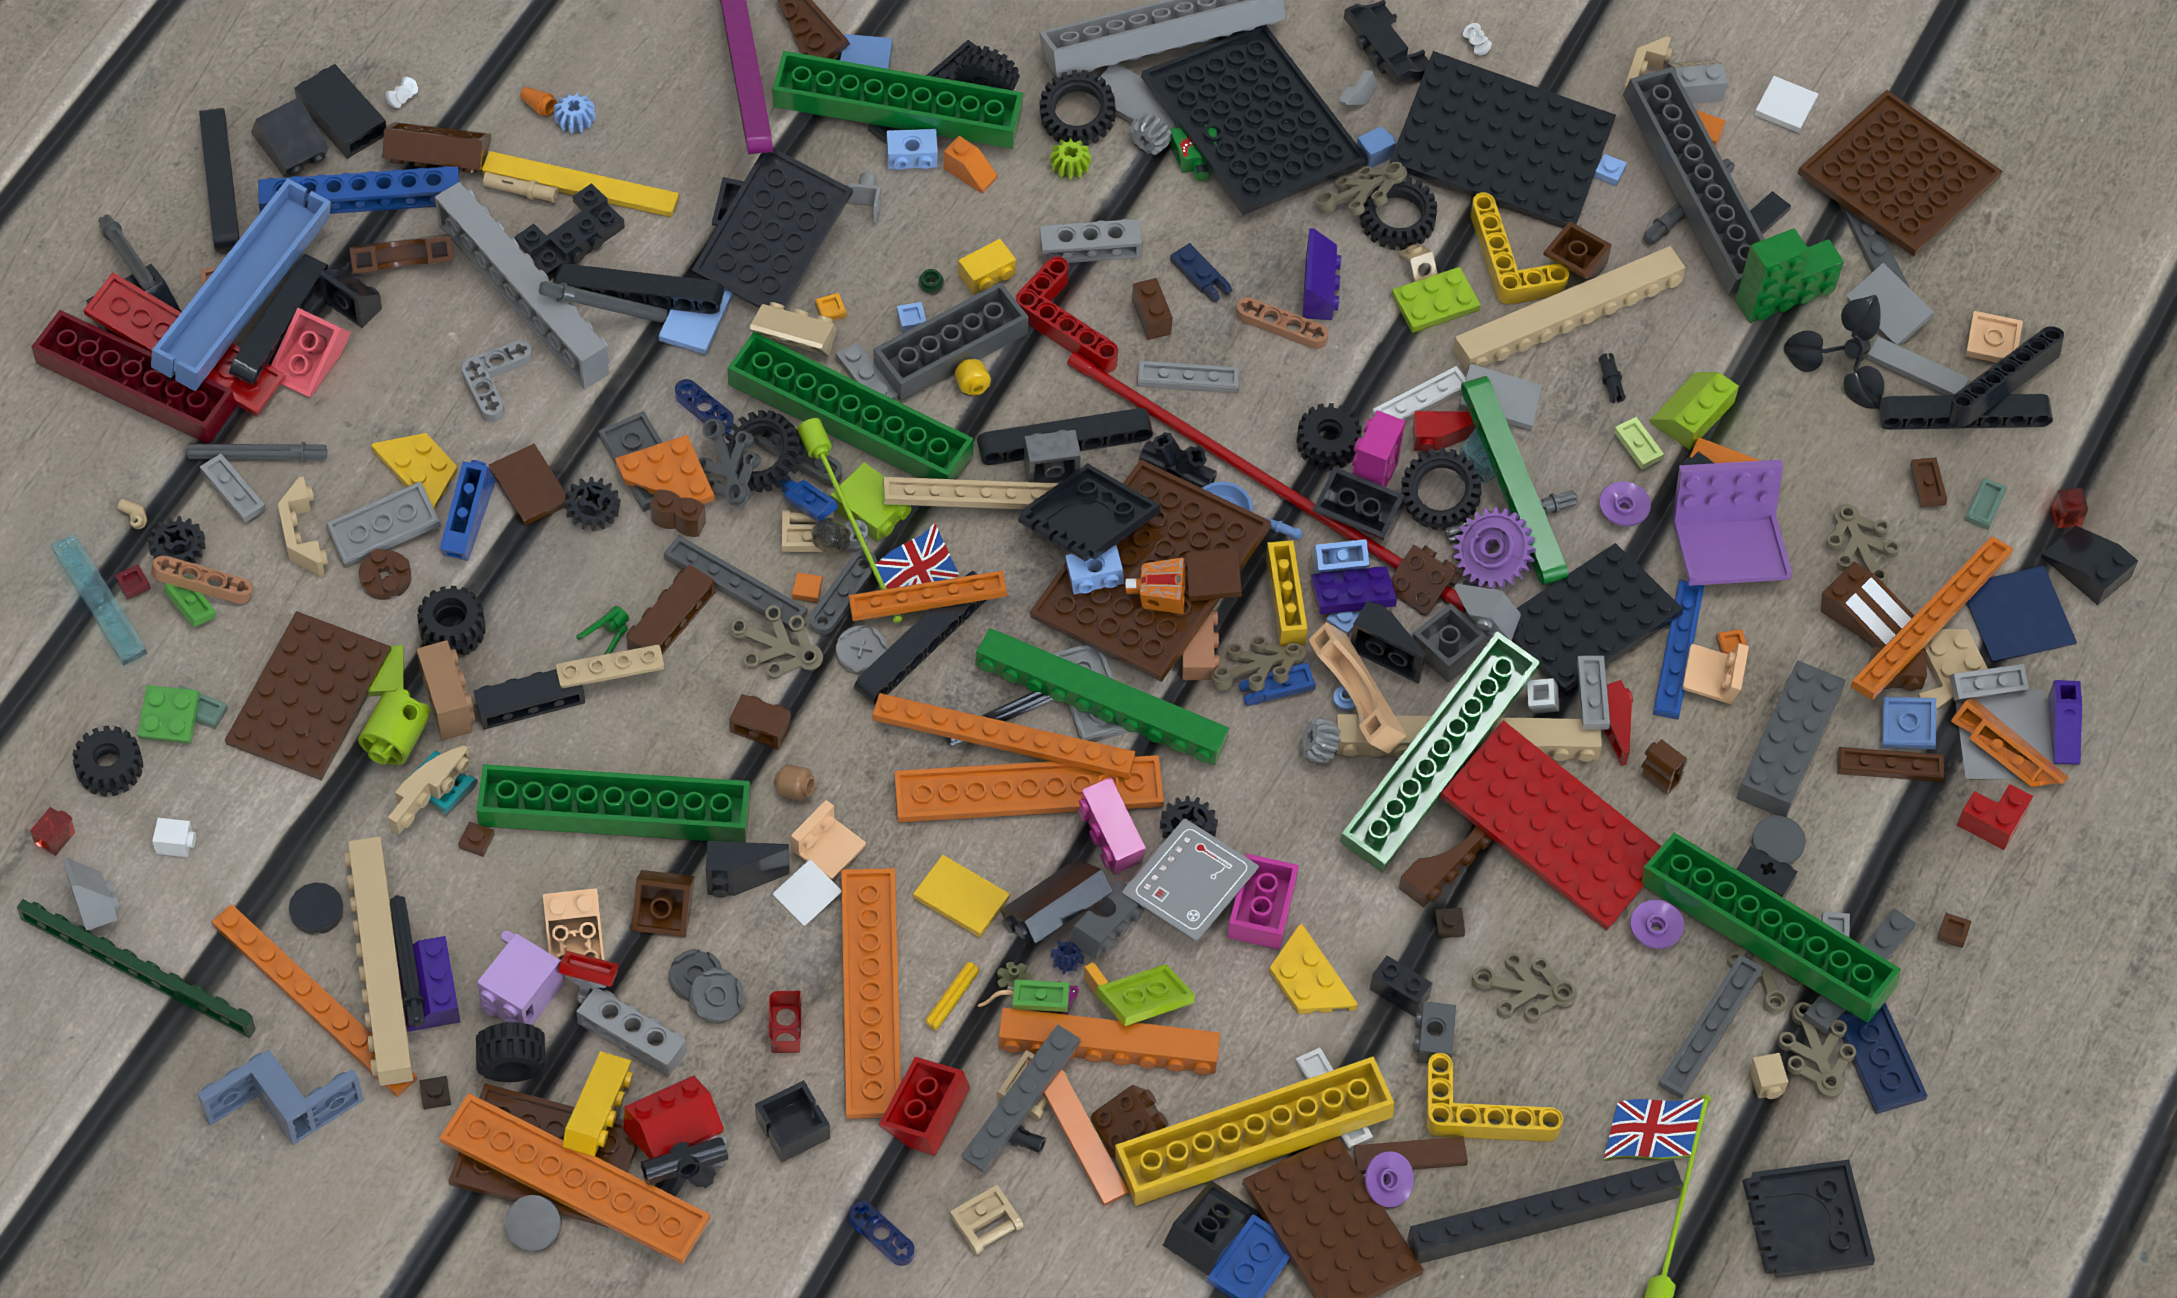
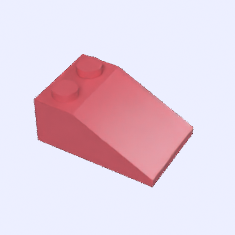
M297 308L271 366L285 374V379L281 384L311 398L341 356L351 332Z

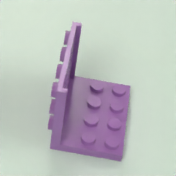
M1782 460L1679 466L1672 522L1689 586L1791 579L1792 571L1776 517L1783 471Z

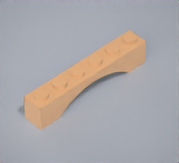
M1326 622L1309 639V642L1317 656L1333 672L1352 698L1359 714V727L1368 743L1389 754L1407 735L1347 634Z

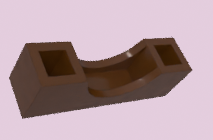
M450 234L352 246L349 248L353 274L405 265L454 261Z

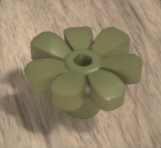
M1013 962L1006 963V969L999 968L997 976L1001 979L998 980V987L1002 990L1007 987V990L1014 992L1015 979L1031 980V974L1025 973L1027 970L1026 965L1020 963L1018 966H1015Z

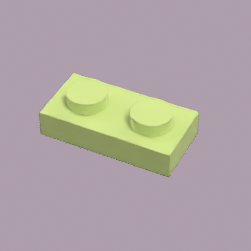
M1637 417L1615 427V435L1641 470L1663 460L1664 453Z

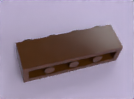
M690 564L684 571L678 572L668 590L664 589L660 593L655 605L652 608H647L642 616V620L636 626H632L627 632V649L632 650L659 645L663 655L715 594L714 579Z

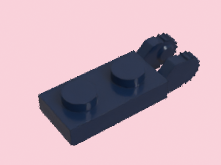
M1191 243L1170 255L1171 262L1212 302L1220 300L1219 293L1213 285H1216L1226 295L1232 292L1230 283L1221 276Z

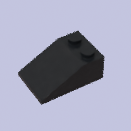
M2077 525L2041 554V557L2096 605L2102 603L2129 580L2138 563V560L2120 544Z
M1367 601L1353 623L1351 643L1358 655L1419 684L1422 677L1425 652L1391 611L1381 604Z
M707 842V895L719 898L735 896L790 874L789 844Z
M1210 1181L1173 1222L1163 1246L1209 1276L1253 1214H1256L1257 1210L1213 1181Z

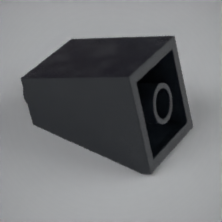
M300 97L257 118L251 130L253 137L283 176L289 173L294 176L303 171L305 165L311 162L315 165L323 161L329 149Z

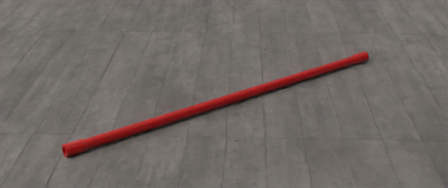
M1073 352L1067 361V365L1094 379L1138 408L1148 410V414L1348 540H1366L1368 552L1397 570L1403 561V558L1355 528L1314 512L1315 503L1101 370L1093 362L1077 352ZM1447 587L1440 598L1448 604L1451 603L1460 612L1465 613L1466 609L1456 590Z

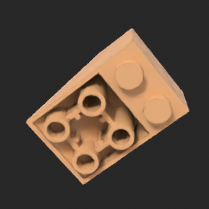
M597 888L543 894L549 953L561 961L566 950L604 960Z

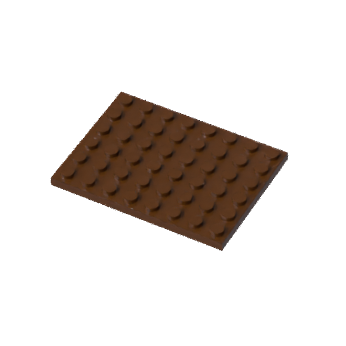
M1140 459L1123 484L1160 504L1161 513L1116 544L1123 569L1124 584L1113 588L1103 587L1085 594H1073L1065 562L1031 609L1030 617L1162 682L1220 600L1190 601L1186 553L1238 548L1241 571L1272 525L1270 520ZM1184 558L1186 568L1184 614L1144 609L1140 594H1126V578H1141V568L1144 563Z

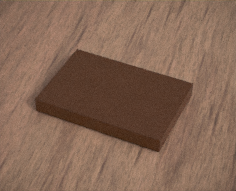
M535 443L489 464L491 473L524 526L564 508L566 493Z

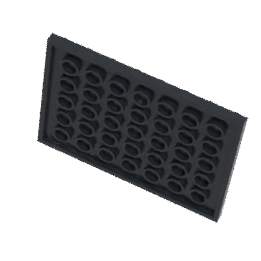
M1266 24L1255 27L1250 31L1240 32L1142 71L1141 78L1177 127L1181 128L1202 156L1203 162L1243 215L1367 165L1368 158ZM1215 128L1217 137H1211L1207 130Z
M1433 51L1389 164L1399 162L1406 168L1407 174L1473 197L1478 193H1488L1493 196L1498 206L1564 228L1569 221L1577 225L1616 115Z

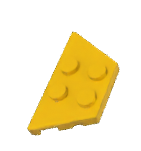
M427 433L373 443L371 445L372 451L405 487L421 481L433 509L436 511V504L441 496L444 497L448 490V484L454 480L458 473L457 465Z
M1300 924L1270 966L1269 973L1298 1014H1308L1314 1011L1325 1013L1332 1012L1333 1009L1348 1008L1349 1011L1356 1010L1358 1003L1303 924Z

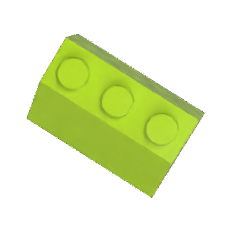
M1695 372L1650 419V423L1690 450L1696 444L1698 437L1702 438L1735 403L1739 386L1719 372Z

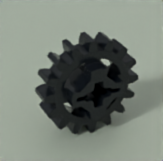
M590 477L589 482L586 483L581 478L579 479V486L572 483L571 490L566 491V500L564 501V509H567L566 516L567 518L573 517V525L579 522L582 523L581 529L583 530L587 525L591 526L592 531H595L597 525L605 529L606 522L613 524L614 517L619 515L621 499H618V490L612 491V483L603 485V478H600L598 482H594L593 477ZM581 495V498H579L578 502L575 503L576 499Z
M178 516L176 521H172L168 517L167 524L158 522L159 529H152V537H148L150 555H153L154 559L158 556H169L196 564L195 556L202 558V550L206 549L204 532L200 530L198 523L193 525L190 518L182 522L181 516ZM190 535L193 537L194 542H191ZM160 544H163L164 551L161 550Z
M1186 796L1183 802L1177 797L1175 798V805L1168 803L1166 811L1161 813L1160 829H1162L1163 838H1168L1183 819L1191 821L1210 835L1216 836L1218 819L1215 818V810H1209L1208 802L1201 805L1199 797L1195 801H1190V797Z

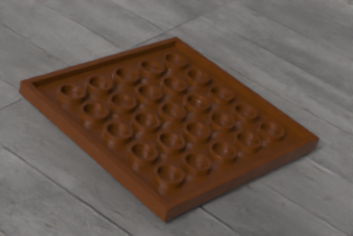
M1886 90L1802 164L1797 174L1914 257L2001 177L2003 171L1893 93Z

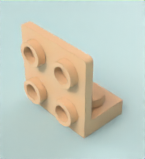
M1739 643L1733 652L1730 651L1728 654L1691 644L1682 689L1732 704L1741 691L1749 646Z
M827 800L791 835V851L805 862L812 860L831 880H834L841 873V869H845L866 847L864 840L834 818V805Z

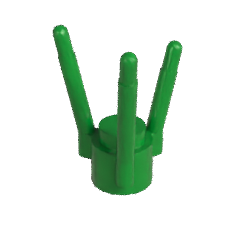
M615 605L601 619L579 633L576 638H584L602 625L611 633L617 631L605 654H611L621 636L628 630L625 624L629 621V616L625 610Z

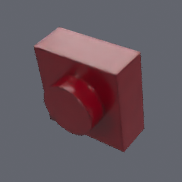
M139 564L115 575L116 581L127 600L151 589L150 583Z

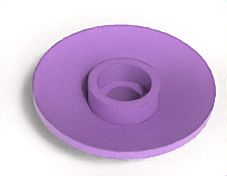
M1616 482L1609 485L1602 492L1599 503L1603 515L1610 522L1620 526H1634L1641 523L1647 518L1651 508V501L1647 492L1639 485L1631 482Z
M1649 900L1643 902L1634 910L1630 920V927L1633 935L1641 944L1653 949H1665L1675 945L1682 937L1684 920L1679 910L1672 904L1662 900ZM1652 927H1659L1660 931L1653 930Z
M1382 1152L1376 1155L1368 1164L1365 1173V1186L1371 1199L1383 1207H1396L1408 1199L1414 1185V1174L1408 1160L1396 1152ZM1384 1175L1386 1176V1183H1385V1184H1384V1182H1383V1177H1384Z

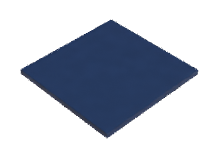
M2045 566L1990 577L1967 601L1991 663L2077 644Z

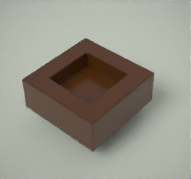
M469 821L458 843L459 849L484 857L495 835L494 830Z
M1945 913L1937 940L1963 948L1971 921Z

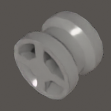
M855 519L867 545L868 527L863 521ZM850 521L846 522L842 529L844 547L852 552L863 550L858 538L854 539L856 533Z

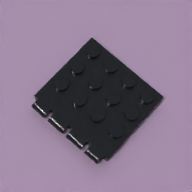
M1087 463L1023 508L1018 522L1066 551L1071 552L1083 561H1087L1090 558L1097 559L1161 513L1160 504Z
M1849 1159L1752 1172L1751 1178L1742 1180L1746 1199L1754 1200L1748 1203L1752 1224L1763 1225L1755 1227L1754 1232L1758 1249L1760 1251L1769 1250L1760 1254L1765 1274L1775 1273V1277L1780 1278L1874 1264L1875 1258Z

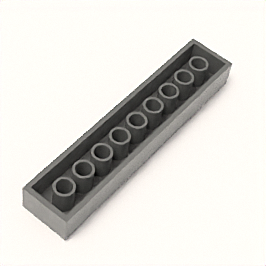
M1671 67L1631 78L1623 93V97L1727 294L1737 293L1750 246L1765 239L1674 68Z

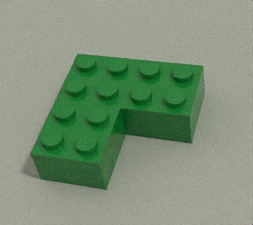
M1795 228L1782 232L1750 246L1735 302L1749 323L1757 320L1763 321L1772 314L1786 312L1792 306L1800 303L1806 304L1815 297L1832 293L1836 289L1844 261L1829 239L1807 247Z

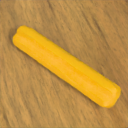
M967 962L926 1017L925 1024L929 1028L937 1030L979 973L977 965L972 962Z

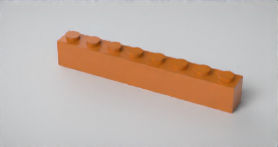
M1002 1008L998 1049H1004L1006 1052L1017 1053L1027 1050L1036 1054L1058 1024L1081 1040V1043L1069 1059L1075 1057L1084 1058L1090 1062L1110 1061L1116 1065L1136 1064L1148 1069L1162 1067L1174 1072L1188 1070L1201 1075L1216 1074L1220 1032L1144 1023H1133L1124 1026L1118 1020Z

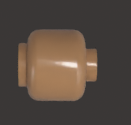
M788 764L776 773L774 785L780 797L803 801L814 792L815 777L812 776L808 768Z

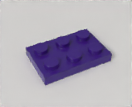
M1387 566L1311 574V586L1320 615L1359 611L1363 609L1367 601L1381 604L1385 608L1396 607L1397 598Z

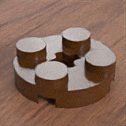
M380 548L373 550L371 555L363 560L359 568L360 583L364 591L369 596L380 600L390 599L389 596L396 594L398 596L403 594L410 586L412 580L409 560L395 551ZM389 571L391 576H386L382 579L380 573Z

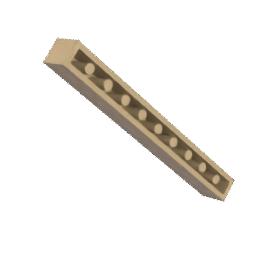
M1666 247L1455 337L1453 352L1466 371L1470 363L1485 368L1488 364L1495 361H1503L1516 352H1524L1535 344L1545 343L1556 335L1569 333L1575 327L1582 324H1590L1596 318L1603 315H1611L1622 307L1632 306L1643 298L1653 297L1662 290L1678 286L1683 281L1686 267L1672 247Z
M1337 714L1336 724L1338 729L1341 730L1339 735L1341 741L1338 743L1339 750H1336V755H1344L1346 757L1370 755L1376 758L1397 756L1400 758L1431 716L1395 715L1407 736L1388 754L1368 743L1359 727V715ZM1501 718L1478 747L1479 749L1504 720L1556 761L1578 759L1589 762L1599 760L1602 748L1601 729H1582V719Z
M381 836L348 841L349 852H344L346 867L352 868V874L347 875L349 891H355V897H351L350 902L352 914L357 913L358 920H353L355 936H360L361 943H356L358 959H363L364 966H359L361 983L366 982L367 989H362L364 1006L369 1005L370 1012L365 1013L367 1029H372L373 1036H368L370 1053L375 1052L376 1058L370 1060L372 1075L378 1076L380 1086L413 1081Z

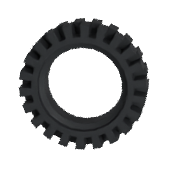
M1072 70V76L1069 77L1067 72L1061 73V80L1055 76L1052 79L1053 85L1049 82L1046 84V91H1042L1041 100H1039L1042 125L1044 129L1046 128L1047 134L1049 136L1053 134V138L1057 142L1060 139L1068 142L1070 138L1075 143L1081 140L1084 146H1089L1090 139L1094 143L1098 142L1099 135L1104 138L1107 135L1106 129H1112V121L1115 122L1116 118L1115 97L1110 85H1106V80L1102 77L1098 80L1097 74L1093 72L1089 77L1086 70H1082V75H1077V70ZM1074 91L1087 92L1093 95L1100 103L1098 115L1091 122L1081 126L1066 124L1055 113L1058 101L1066 94Z
M1407 176L1406 182L1402 181L1398 184H1393L1386 194L1387 198L1400 197L1408 199L1419 208L1421 213L1420 219L1415 224L1405 228H1395L1383 223L1376 213L1377 206L1374 205L1371 195L1378 191L1380 186H1377L1363 204L1365 211L1359 215L1361 228H1365L1364 233L1366 236L1371 234V241L1374 243L1380 239L1379 246L1385 247L1387 242L1390 243L1389 249L1395 250L1396 244H1400V250L1406 249L1407 243L1409 246L1415 245L1417 242L1423 244L1425 237L1428 239L1435 228L1437 201H1434V194H1429L1430 188L1427 186L1421 189L1422 182L1419 180L1412 184V177Z
M758 410V416L754 412L748 413L749 420H746L743 416L738 419L742 425L738 427L733 424L731 429L735 433L732 435L727 432L725 438L729 441L726 444L730 455H732L736 444L735 438L739 431L744 430L751 433L752 436L763 431H774L780 434L783 448L778 460L766 470L752 471L748 481L751 491L754 489L757 492H762L764 488L769 492L773 491L772 485H775L777 488L783 486L780 481L781 479L789 482L791 478L787 474L790 471L796 474L798 469L794 464L801 465L803 459L798 454H804V448L800 446L803 443L797 429L783 415L776 414L771 410H768V413L764 410ZM743 455L737 470L738 477L744 466Z
M1439 448V452H1434V449H1430L1427 455H1424L1422 452L1418 455L1419 459H1413L1410 462V468L1406 467L1404 471L1405 476L1402 477L1401 492L1405 495L1404 505L1409 515L1411 514L1416 522L1420 521L1422 526L1426 528L1430 525L1433 530H1438V527H1443V530H1445L1448 526L1458 525L1461 521L1467 522L1468 516L1470 514L1474 515L1476 506L1480 504L1482 489L1477 468H1474V463L1471 460L1468 461L1466 459V455L1462 453L1458 455L1456 450L1450 449V452H1446L1445 448ZM1438 468H1448L1455 471L1462 477L1465 483V492L1461 501L1454 507L1446 510L1429 508L1423 504L1418 496V486L1423 476Z

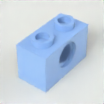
M936 129L887 131L888 169H928L937 167Z
M1366 540L1318 544L1311 549L1314 574L1346 571L1349 569H1365L1369 566Z
M1117 545L1095 560L1090 558L1087 561H1083L1073 554L1065 555L1073 594H1085L1103 587L1113 588L1124 584L1123 569Z

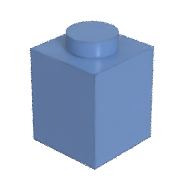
M1381 126L1358 137L1357 145L1368 158L1366 166L1373 168L1391 159L1396 141L1393 135L1387 133L1384 127Z

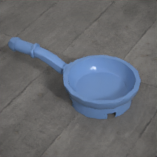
M1222 481L1210 483L1202 487L1206 491L1253 512L1251 497L1245 489L1237 484ZM1268 519L1272 525L1270 529L1276 533H1282L1292 537L1294 540L1302 538L1303 533L1299 528L1284 524L1282 521L1278 522Z

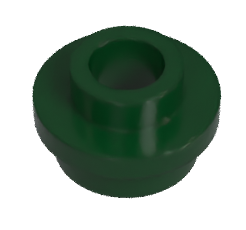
M927 269L919 277V286L927 293L938 292L944 285L943 276L935 269Z

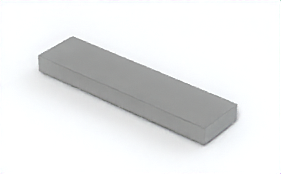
M1877 337L1867 356V360L1944 395H1954L1964 388L1969 381L1968 377L1881 337Z
M1139 361L1137 386L1238 393L1240 367Z

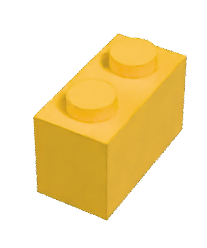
M1001 239L958 260V275L973 295L992 287L1002 280H1008L1016 274V258Z

